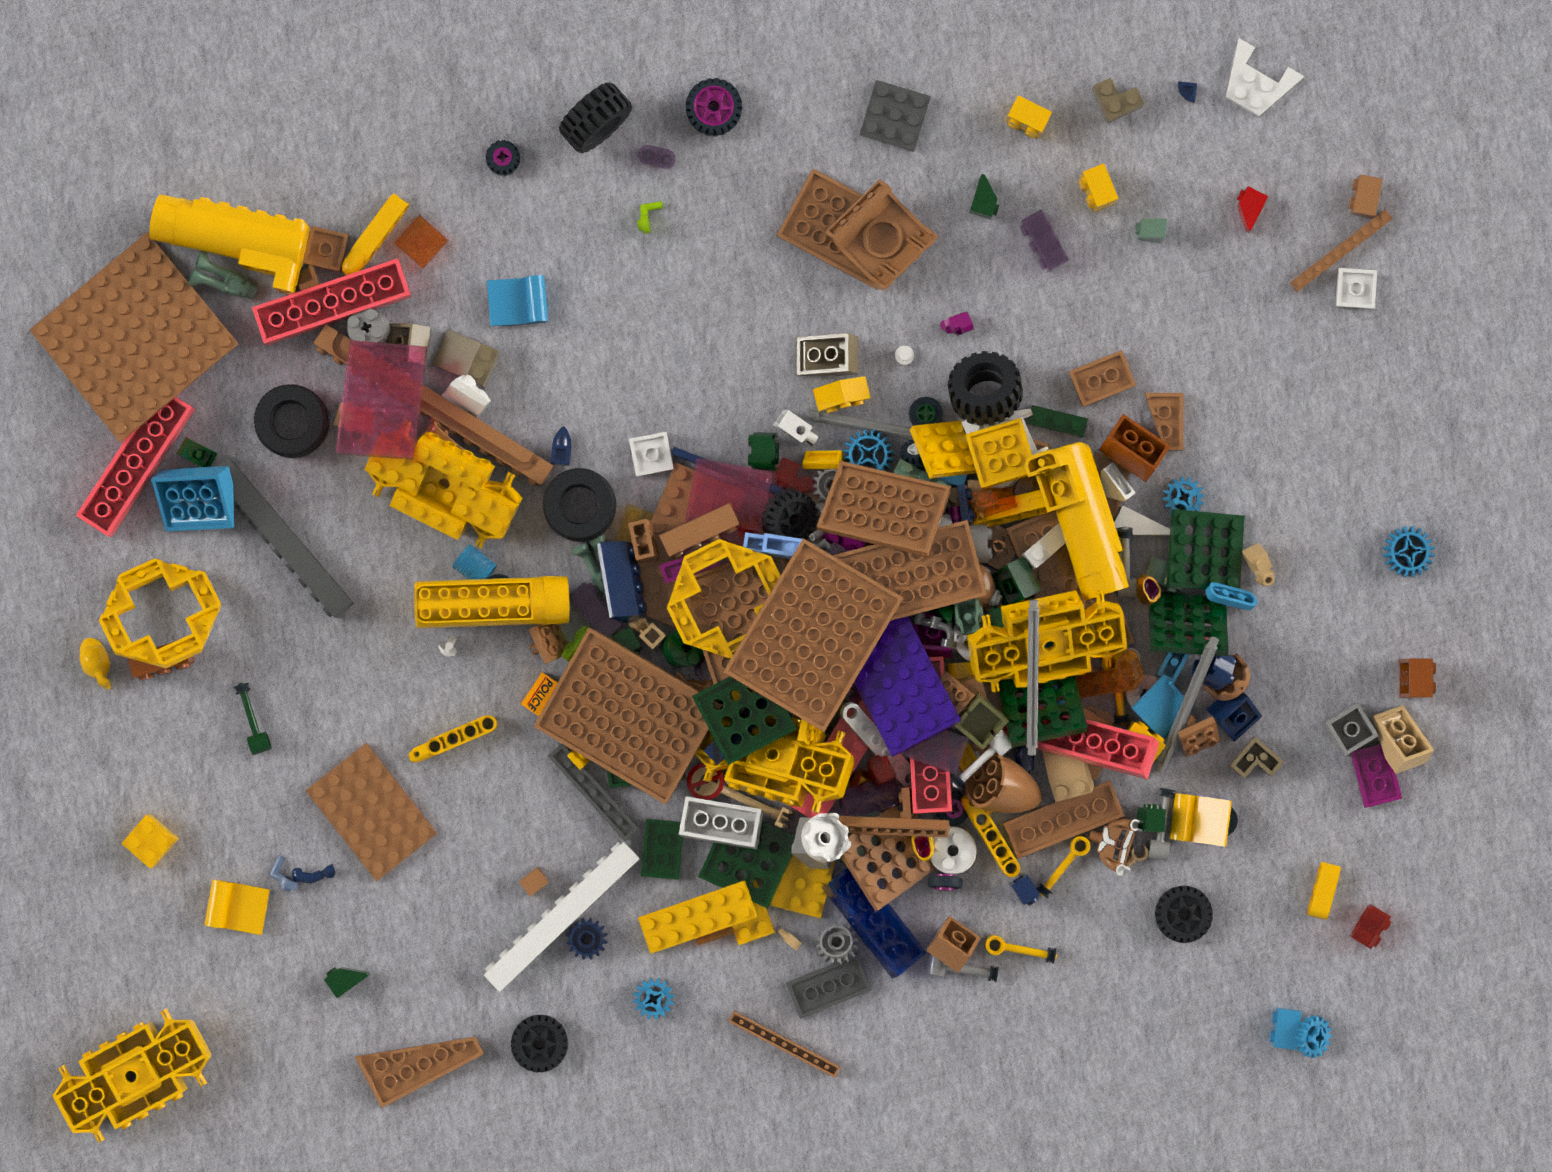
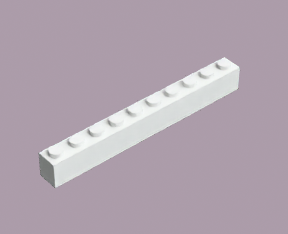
M625 841L622 844L617 842L610 849L612 853L608 857L604 855L596 862L599 866L594 871L590 868L583 875L585 879L580 884L576 881L569 888L570 893L566 897L562 895L554 902L557 906L552 911L548 908L541 915L543 919L538 924L534 921L527 928L529 932L524 937L520 935L512 942L515 946L511 950L506 948L499 955L501 959L496 964L492 961L485 968L487 972L484 976L499 992L640 859Z

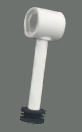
M1003 730L998 734H993L994 738L989 743L991 747L960 776L955 774V778L950 779L955 788L962 790V787L966 786L964 782L993 754L997 752L1002 756L1012 747L1010 738Z

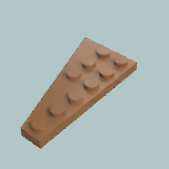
M476 1036L359 1055L355 1056L378 1103L383 1108L485 1053Z

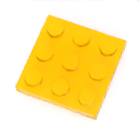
M1021 418L965 434L982 490L1028 476L1025 469V461L1029 456H1032Z
M962 421L915 425L910 428L911 435L929 479L977 473L965 435L966 432L961 423Z
M793 855L770 905L821 918L835 862H831L830 869H811Z

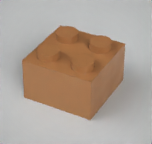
M949 915L936 932L926 951L945 963L949 968L959 972L971 957L981 937Z

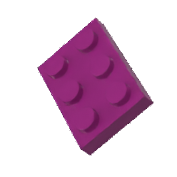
M1381 744L1350 753L1364 808L1402 799L1397 775L1385 759Z

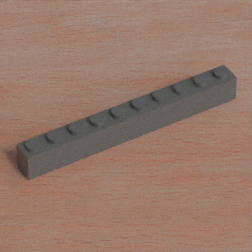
M227 457L216 467L229 466L233 481L234 500L238 504L236 506L238 511L242 515L246 514L250 518L249 524L255 530L259 529L263 533L261 538L267 544L271 543L275 547L273 552L280 559L283 557L286 560L287 564L285 566L292 574L294 572L300 577L298 581L304 588L309 587L312 591L310 594L317 603L321 601L325 606L323 608L324 612L329 617L337 618L353 605L354 602L233 460Z

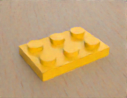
M755 879L753 885L755 888H759L757 880ZM753 902L758 917L732 926L738 945L775 933L765 907Z

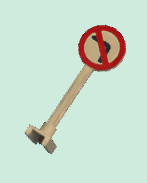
M703 763L697 764L688 773L687 787L695 798L713 800L722 793L750 807L762 809L764 813L771 816L770 818L776 820L775 825L788 829L789 826L784 824V822L789 819L787 815H794L795 811L782 807L781 810L776 807L773 809L724 785V774L721 770L714 772L711 782L704 781L707 769Z

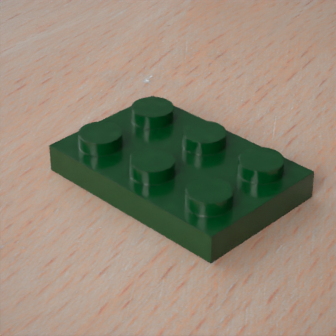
M646 818L641 876L679 880L683 837L679 835L681 822Z

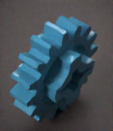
M1180 477V482L1173 479L1174 485L1167 484L1169 490L1163 491L1167 497L1162 498L1163 501L1168 503L1164 506L1165 508L1177 509L1175 505H1180L1185 510L1200 511L1198 505L1204 504V502L1200 501V498L1205 497V495L1200 494L1199 491L1203 488L1196 487L1197 481L1191 483L1190 477L1187 481H1184V477ZM1182 485H1187L1191 487L1192 490H1186L1183 488ZM1175 489V498L1171 500V493ZM1181 493L1183 495L1187 494L1188 498H1186V503L1184 500H1179V497H1181ZM1196 495V501L1192 507L1191 500Z
M650 977L649 983L643 980V986L637 985L639 992L633 993V995L637 996L633 1003H638L635 1009L642 1010L641 1016L645 1013L648 1014V1019L651 1018V1015L658 1019V1014L665 1017L664 1011L670 1012L671 1009L668 1006L674 1005L670 998H673L675 995L669 993L672 987H666L667 981L660 983V978L653 982V978ZM651 986H659L662 989L659 991L653 990ZM645 990L647 994L646 999L641 1002V994ZM650 994H653L654 996L661 994L657 998V1003H655L654 1001L648 1002V1000L651 998ZM664 996H667L666 1004L663 1007L661 1000ZM646 1007H654L657 1011H650Z
M1311 1015L1310 1018L1305 1017V1022H1300L1301 1028L1296 1029L1299 1032L1295 1036L1298 1039L1295 1045L1300 1047L1298 1051L1307 1057L1316 1058L1317 1056H1322V1051H1327L1326 1045L1331 1044L1328 1041L1332 1037L1329 1034L1331 1027H1327L1329 1022L1319 1016Z

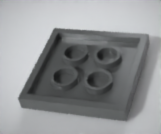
M876 80L859 135L914 152L931 96Z

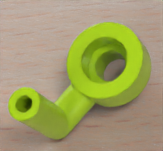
M662 201L640 205L641 215L640 219L637 220L638 230L642 231L643 234L651 233L648 211L663 209Z

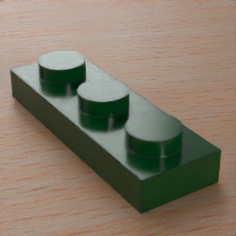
M1035 405L1031 406L1033 415L1029 416L1027 424L1084 437L1088 418Z

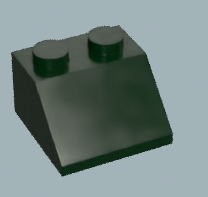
M1025 557L1006 564L992 574L995 590H999L1000 595L1003 596V606L1024 602L1042 591Z

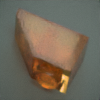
M990 487L972 493L980 518L1017 507L1012 488Z

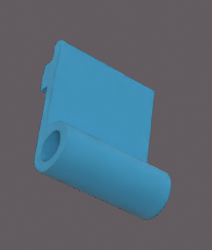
M533 275L516 279L487 280L490 326L548 322L544 275Z
M1162 675L1132 709L1149 726L1153 733H1157L1165 739L1169 735L1185 696L1166 676Z

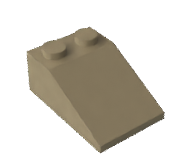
M447 330L432 365L459 377L470 375L477 385L485 388L500 352L480 342Z
M843 333L797 337L798 376L858 374V336Z

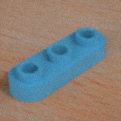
M1211 583L1205 590L1207 598L1212 602L1244 610H1252L1257 605L1255 595L1247 590L1219 583Z

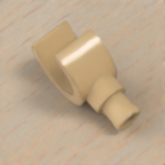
M1144 844L1145 852L1142 855H1136L1132 845L1131 856L1126 863L1129 867L1136 861H1143L1148 857L1149 851L1146 844Z
M782 928L779 929L778 934L781 935L789 946L797 951L802 943L790 932L788 933Z

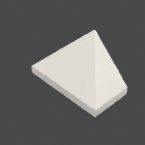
M1113 462L1101 470V483L1106 497L1124 502L1136 493Z

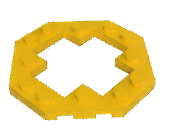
M718 539L684 556L667 610L683 643L731 659L745 635L727 643L719 626L701 634L685 602L686 599L702 592L694 573L728 557L736 574L754 566L768 595L781 575L771 556ZM764 603L753 608L756 615H758Z
M154 558L119 574L116 580L117 584L108 598L104 613L101 614L99 623L115 655L168 668L202 652L222 606L204 571L190 570L185 566L164 563L162 560ZM164 577L170 591L189 584L202 611L185 618L192 634L160 649H156L150 635L131 643L118 617L135 608L129 592Z

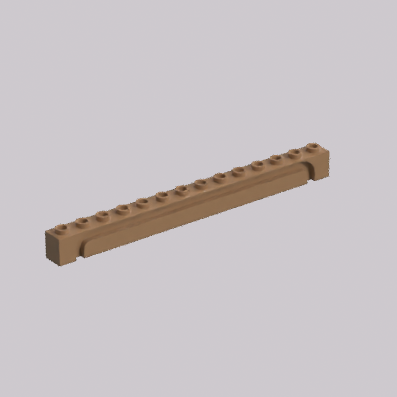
M325 324L313 343L317 346L316 350L325 356L329 353L333 356L332 360L341 366L343 363L350 366L349 371L357 376L360 373L366 376L365 381L373 386L376 383L382 386L381 391L387 395L395 394L399 397L397 401L405 406L408 403L415 407L413 411L421 416L427 414L431 417L429 421L432 423L435 420L447 427L448 432L453 436L459 434L464 437L462 441L469 446L477 445L480 447L479 452L487 457L489 454L496 457L495 462L503 467L506 464L512 467L511 472L519 477L522 474L528 477L527 482L535 487L538 484L543 486L554 469L552 464L367 349L357 345L330 326Z

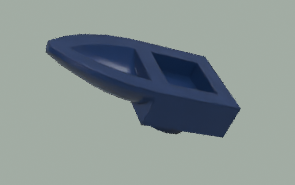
M565 426L559 429L553 439L550 464L570 466L571 438Z

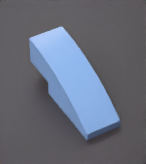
M745 532L743 547L769 555L772 558L791 559L802 539L767 533L759 535Z

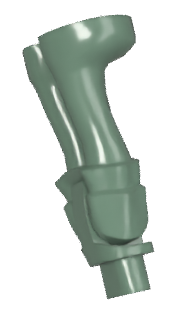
M203 251L199 253L195 267L225 278L224 282L208 276L197 269H193L188 285L205 284L221 290L222 293H228L229 296H241L243 299L247 297L253 300L258 285L251 283L250 279L247 281L246 277L239 272L236 273L233 269L228 270L212 263L207 253Z
M605 535L589 541L598 560L597 544L607 542ZM588 543L572 549L575 556H580L585 561L592 577L591 580L595 583V588L606 599L602 571H599Z

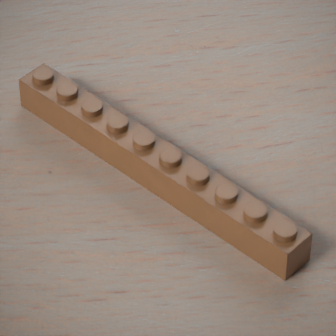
M1385 209L1289 284L1297 293L1392 220V217Z
M839 817V821L848 827V833L948 838L950 831L949 820Z
M735 1010L728 1020L731 1024L834 1078L840 1069V1066Z

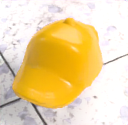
M86 638L80 646L79 660L82 670L88 676L97 679L100 687L110 690L111 682L106 678L110 669L108 653L97 639Z

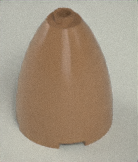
M998 753L993 754L966 780L965 790L968 801H971L976 808L986 811L1020 813L1038 807L1043 800L1042 791L1035 779L1019 764L1003 755L1000 756Z

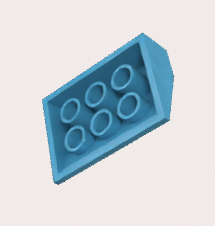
M229 466L163 469L151 478L165 531L227 529L234 527V493Z

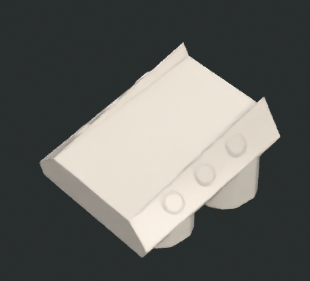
M462 375L456 378L441 395L476 418L491 402L488 395L482 389L476 387V382L470 375Z

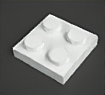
M1338 268L1335 307L1375 309L1377 270Z
M667 432L629 439L636 477L674 469Z

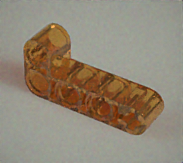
M1131 649L1124 650L1116 663L1117 669L1077 675L1075 678L1080 698L1137 689L1144 677L1137 653Z

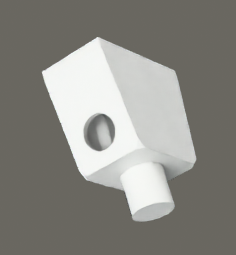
M783 410L773 424L774 427L799 443L805 441L813 446L818 439V436L811 432L812 426L789 410ZM798 426L801 428L799 434L796 432Z

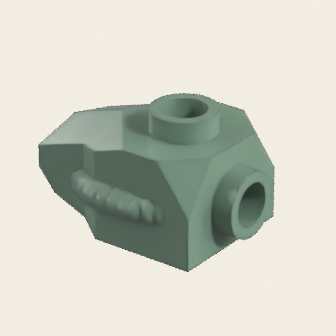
M978 598L954 604L955 622L960 627L962 635L973 634L981 628L984 613Z

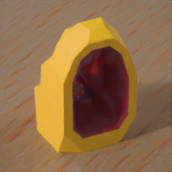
M911 836L913 849L918 858L922 861H928L934 854V838Z

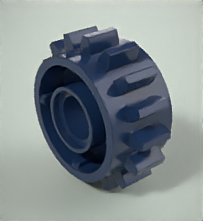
M581 918L580 924L575 921L576 927L570 926L569 929L572 932L566 934L570 938L566 944H571L572 946L569 951L574 950L576 952L575 957L579 954L582 955V960L586 956H589L590 960L593 959V954L600 956L599 950H605L602 945L608 943L604 939L608 933H603L602 931L605 926L599 927V921L597 920L593 923L592 918H589L588 922ZM588 933L592 936L590 944H585L582 941L583 934Z

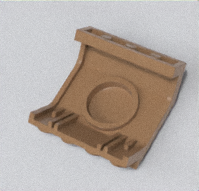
M879 179L825 233L837 248L878 289L884 291L914 261L919 259L920 255L927 248L931 247L939 237L935 232L923 225L895 197L887 183Z

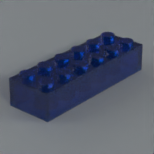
M848 867L821 887L892 979L901 975L927 953L889 903L877 911L874 910Z

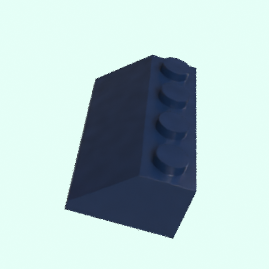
M627 541L598 543L597 548L609 618L624 623L647 618V604L643 597L644 586L640 580L641 569L635 558L633 544Z

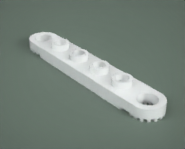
M852 702L845 703L840 712L842 719L902 786L911 787V782H905L906 775L911 773V766L901 754L892 757L877 726L858 705ZM853 707L855 709L854 715L847 717V710Z

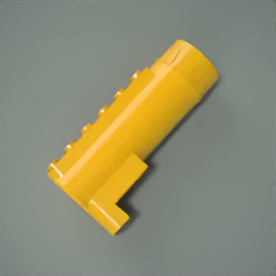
M159 194L151 215L149 237L151 240L172 244V246L186 247L239 259L238 264L243 269L274 275L272 287L277 292L290 295L296 292L310 227L302 219L294 218L292 221L284 215L275 214V216H270L267 214L268 212L257 209L256 212L248 210V207L240 205L234 208L229 203L219 201L216 204L211 199L205 197L192 201Z
M1076 442L1029 456L1025 461L1028 477L1036 476L1047 513L1056 511L1083 600L1096 598L1095 592H1099V590L1104 591V595L1128 588L1124 565L1118 553L1123 551L1090 447L1086 443Z
M567 576L416 581L414 583L413 601L416 628L569 623V587Z

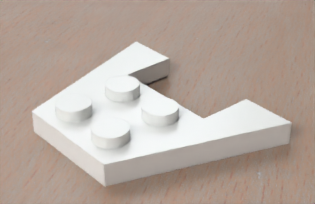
M1238 38L1225 98L1259 117L1305 76L1288 67L1279 83L1246 64L1255 47Z

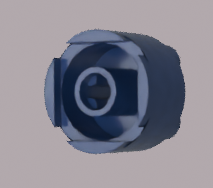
M1229 654L1228 656L1214 655L1202 684L1216 691L1222 689L1226 684L1230 685L1234 679L1233 671L1236 658ZM1196 659L1193 664L1192 676L1195 673V670L1200 662V659Z

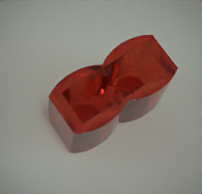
M1369 903L1349 936L1369 949H1372V947L1376 948L1381 941V937H1379L1383 930L1386 931L1391 924V916Z

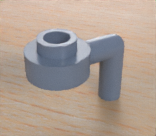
M278 855L271 869L270 877L281 884V889L287 892L296 890L299 883L279 873L285 858Z

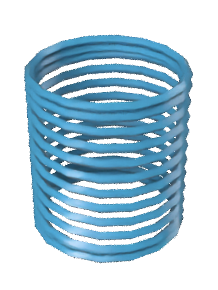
M469 544L454 562L452 568L457 569L464 577L467 576V579H487L493 573L497 564L492 562L490 558H487L485 554H482L480 550L473 547L472 544Z

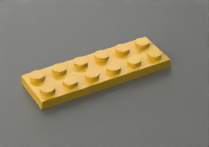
M744 880L640 916L638 920L650 954L754 919L758 915Z

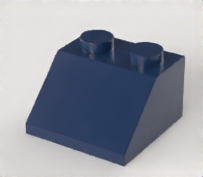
M1244 692L1228 701L1216 700L1207 709L1215 722L1234 742L1262 717Z

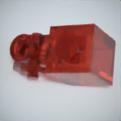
M784 457L774 476V480H777V485L787 488L788 485L803 493L812 488L813 482L808 476H803L799 479L797 472L800 464Z
M877 755L867 763L868 776L874 780L877 787L893 780L897 776L887 755L883 757Z

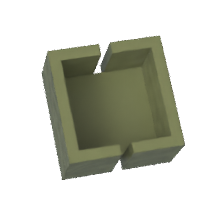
M977 692L974 700L968 705V709L964 710L959 716L961 722L954 726L984 750L994 738L990 730L993 728L994 732L998 734L1009 720L1000 710Z

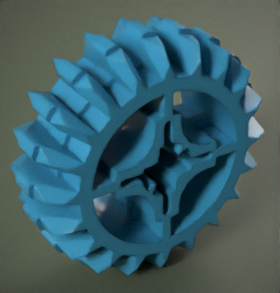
M863 430L864 436L856 432L857 439L850 436V440L853 443H845L849 450L843 449V453L848 454V456L843 457V461L849 460V463L860 466L870 463L877 470L886 471L884 467L891 469V465L887 461H894V458L888 457V455L894 454V451L887 450L892 446L891 443L884 444L888 439L887 437H884L882 440L879 439L882 433L879 432L877 437L873 436L874 430H871L870 435H867V430ZM865 440H871L876 442L877 444L871 448H867L860 442ZM854 447L861 453V458L857 463H854L852 458ZM880 448L884 452L882 464L875 457L876 452ZM864 451H866L867 453L873 451V454L871 456L873 457V460H870L869 458L863 460L865 454H863Z
M1406 526L1402 527V532L1399 528L1395 529L1396 535L1393 533L1389 534L1392 541L1385 539V543L1389 544V547L1384 546L1382 548L1388 551L1387 554H1383V558L1389 557L1385 564H1393L1389 570L1393 571L1397 568L1396 575H1400L1403 571V577L1405 578L1408 576V573H1410L1411 577H1415V571L1418 575H1422L1421 568L1425 571L1428 570L1425 563L1430 565L1433 563L1428 558L1435 557L1434 553H1429V550L1435 549V546L1429 547L1428 543L1432 542V539L1425 540L1428 533L1420 535L1422 529L1418 528L1414 532V526H1410L1409 532ZM1409 536L1416 538L1422 547H1415ZM1403 537L1402 548L1394 551L1397 541ZM1408 547H1410L1409 549L1417 550L1416 552L1411 553L1410 557H1408V554L1406 555L1405 553L1400 554V552H1404L1405 550H1407ZM1423 552L1422 560L1414 567L1415 556ZM1395 557H1403L1408 567L1402 566Z

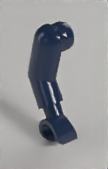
M333 864L328 865L322 871L318 870L314 873L303 872L301 868H294L292 870V878L296 882L312 884L324 879L325 876L333 878L335 876V869Z

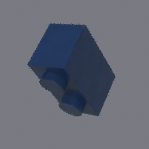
M1023 874L1009 883L1023 905L1027 904L1030 906L1038 901L1037 897L1040 893L1027 874Z

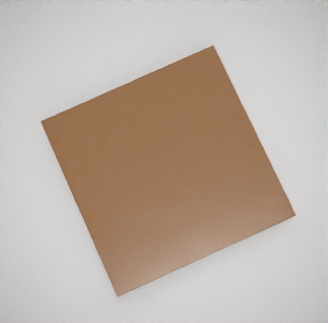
M148 232L30 329L31 333L120 443L239 344L194 288L188 285V281L158 244L150 239Z

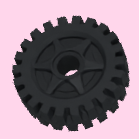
M793 488L782 489L779 491L780 494H773L774 499L769 498L768 502L770 504H765L764 506L767 511H762V516L765 517L761 519V523L764 524L762 529L767 534L799 539L804 538L807 540L809 538L807 534L813 533L811 527H816V523L813 521L818 519V516L815 515L818 511L815 508V502L812 501L813 499Z
M1191 886L1170 888L1159 898L1155 907V918L1158 928L1167 938L1179 943L1199 940L1208 932L1213 921V909L1210 901L1204 893ZM1182 909H1187L1189 912L1188 917L1184 920L1180 919L1179 912Z
M533 1015L522 1020L515 1028L511 1038V1051L515 1060L521 1067L536 1073L550 1071L557 1067L565 1058L568 1050V1037L565 1029L555 1018L548 1015ZM538 1038L545 1042V1046L541 1049L537 1048L534 1044V1041Z

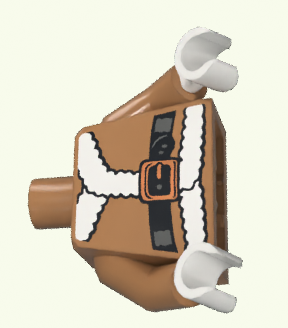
M1119 819L1110 822L1108 826H1104L1103 833L1091 830L1089 841L1099 844L1097 852L1099 853L1100 860L1107 868L1116 872L1121 877L1126 878L1127 876L1123 875V871L1125 869L1130 870L1126 866L1136 831L1141 832L1143 830L1138 828V823H1144L1143 820Z

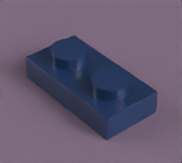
M960 484L957 485L961 518L962 521L968 520V524L972 525L974 524L973 519L976 518L975 509L971 506L973 492L967 485Z

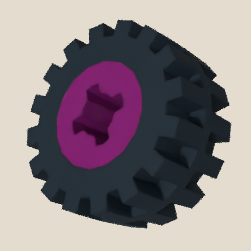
M498 140L487 149L486 163L490 170L497 175L507 176V174H512L520 165L519 150L510 141Z

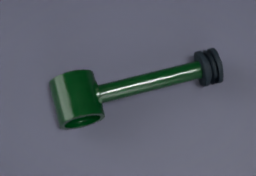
M239 683L234 689L237 691L236 695L240 694L253 734L247 737L252 755L272 750L267 732L260 733L247 693L251 690L247 686L249 683Z

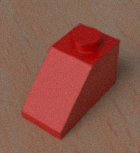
M1249 186L1245 190L1241 189L1237 200H1239L1237 207L1245 231L1248 233L1252 230L1268 198L1267 195Z

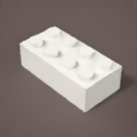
M685 797L679 835L685 838L757 850L764 812L762 809Z

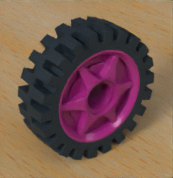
M708 78L707 80L700 81L690 90L686 100V114L689 122L698 132L708 136L724 135L730 132L740 120L742 100L737 89L731 83L719 78ZM711 103L719 105L717 111H711L708 107Z

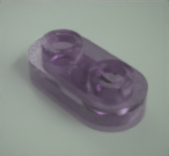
M644 145L638 151L639 161L644 165L670 169L676 162L675 154L669 149ZM647 152L651 154L649 159L644 157V154ZM664 157L670 158L668 163H664L662 160Z

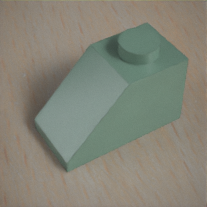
M1142 218L1140 223H1137L1135 230L1138 240L1161 243L1165 238L1167 219Z

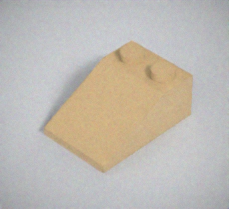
M1403 705L1372 717L1385 759L1395 774L1425 764L1433 754L1434 749Z
M1042 751L1055 802L1093 792L1095 786L1087 763Z

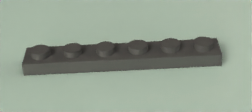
M564 744L559 745L548 757L624 841L628 840L639 830V827L584 767L579 770L568 758L567 755L570 751Z

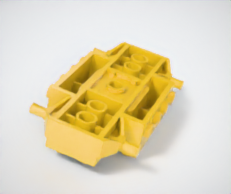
M406 420L400 430L385 429L381 433L364 469L376 483L372 492L373 495L376 494V497H380L384 487H398L389 504L390 507L456 540L464 534L470 523L479 534L475 546L479 545L478 548L480 549L483 547L486 539H502L506 535L523 499L512 488L511 483L515 477L514 474L508 472L503 482L489 481L495 468L489 460L480 459L474 456L471 451L462 450L456 447L455 443L444 441L432 432H426L418 442H415L408 433L412 423H408ZM443 478L447 479L450 484L449 487H443L440 480Z
M1076 590L1033 599L1038 600V608H1040L1038 683H1046L1050 680L1065 679L1068 676L1083 675L1091 672L1090 657L1103 658L1104 667L1108 668V665L1111 667V657L1127 649L1123 610L1118 603L1105 601L1104 591H1096V603L1085 610L1084 604ZM1029 601L1001 606L1004 627L992 626L990 615H986V617L983 615V627L975 633L967 635L973 674L978 682H990L992 692L1000 691V680L1009 676L1012 677L1016 688L1027 687ZM1047 642H1054L1051 647H1044Z
M773 715L765 718V723L768 726H774L777 722ZM730 716L722 718V724L725 727H728L733 722ZM795 717L791 718L797 730L749 754L746 762L737 760L728 765L724 759L717 765L704 752L710 730H708L695 753V756L707 769L704 781L711 782L715 771L727 769L724 781L728 784L729 788L801 808L803 807L807 792H809L815 800L811 810L814 813H819L823 802L843 798L855 761L854 757L842 746L845 735L843 731H837L835 741L824 743L825 733L813 727V741H810L809 747L802 746L797 741L801 720ZM757 726L750 734L757 735L759 727ZM776 750L778 752L777 757L773 760L768 759L769 752ZM801 750H805L806 753L801 761L797 777L793 776Z
M166 1008L160 1012L165 1023L159 1033L152 1021L145 1025L142 1021L133 1026L134 1031L128 1034L124 1031L115 1036L116 1041L110 1043L108 1040L99 1045L100 1049L93 1053L90 1050L82 1054L83 1059L78 1062L85 1075H71L65 1064L59 1067L58 1070L63 1079L52 1096L72 1133H93L99 1143L105 1140L100 1131V1126L107 1116L114 1129L120 1127L123 1130L132 1125L131 1121L138 1118V1120L147 1117L149 1115L148 1111L153 1108L155 1111H158L166 1106V1101L172 1099L174 1102L183 1097L182 1092L186 1091L188 1087L182 1076L195 1077L200 1087L207 1084L202 1070L211 1058V1052L194 1020L173 1019ZM128 1071L135 1072V1081H128L126 1078Z

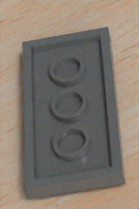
M855 954L854 958L850 957L848 963L844 961L842 965H839V963L831 964L786 982L800 1019L872 990L857 954Z

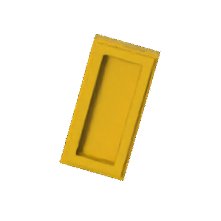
M842 450L805 451L802 466L803 469H838L844 454Z

